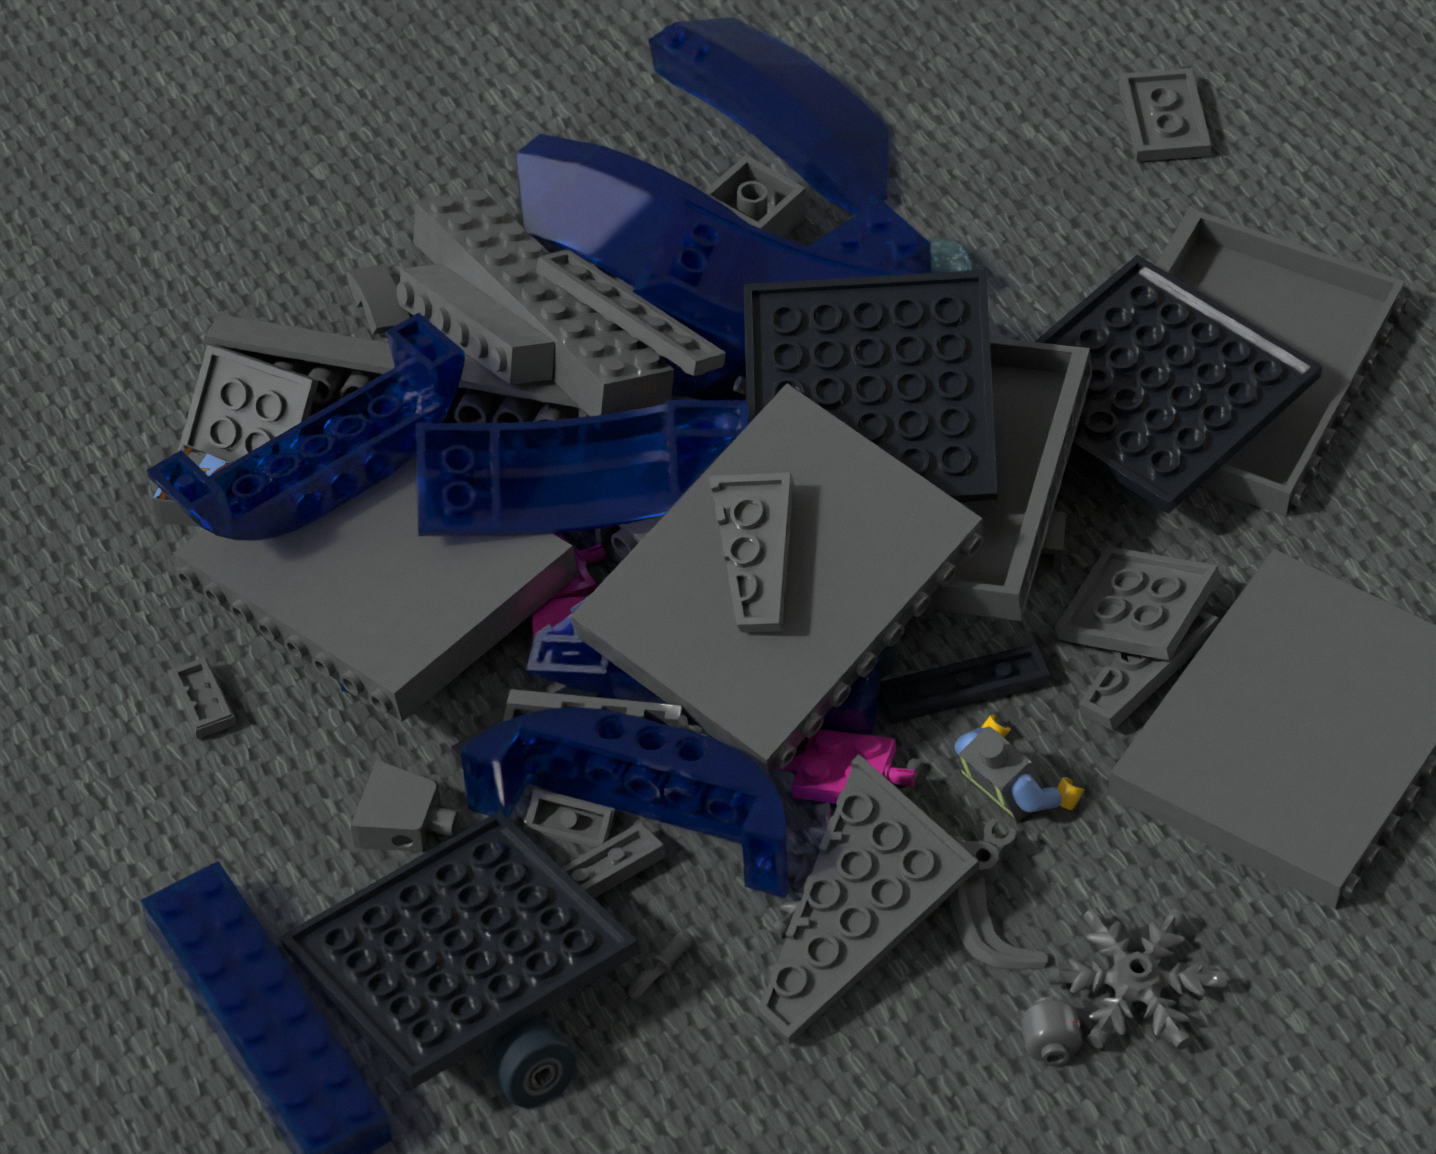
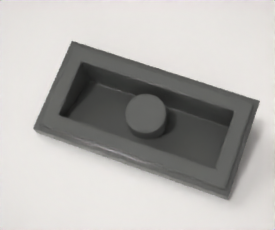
M534 788L523 830L596 848L609 840L620 811L615 808Z

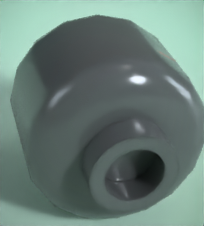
M1042 997L1032 1003L1024 1012L1021 1019L1024 1045L1027 1054L1031 1058L1043 1061L1044 1064L1049 1066H1059L1066 1063L1080 1051L1083 1041L1079 1016L1076 1008L1070 1003L1058 997Z

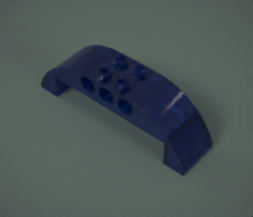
M418 312L386 331L395 368L210 476L180 450L147 469L148 477L201 528L217 536L232 540L257 541L278 537L298 530L396 472L423 447L444 419L456 395L464 368V350Z
M571 707L532 712L501 722L473 738L464 745L460 752L468 810L488 816L500 810L509 818L527 784H531L569 797L741 843L745 887L786 898L789 892L786 817L781 798L772 781L755 762L739 750L719 740L683 728H676L619 712Z

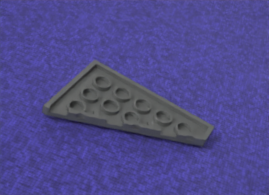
M860 755L852 761V769L848 780L836 802L837 808L834 816L830 818L821 841L818 858L811 876L808 875L803 897L796 906L786 932V941L778 962L774 963L768 988L764 990L757 1008L759 1016L789 1045L979 869V861Z

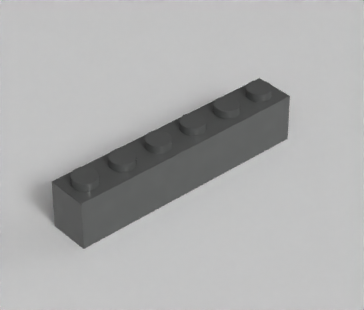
M443 264L401 268L400 283L397 285L396 293L399 305L509 385L552 379L555 342Z

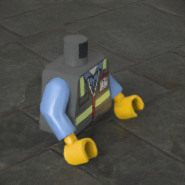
M991 714L981 727L963 734L956 741L955 751L959 757L960 775L1016 823H1019L1031 812L1053 809L1059 805L1073 810L1085 790L1073 786V780L1067 777L1061 779L1057 788H1044L1032 762L1005 739V736L1011 729L999 725L996 722L998 717L994 714Z

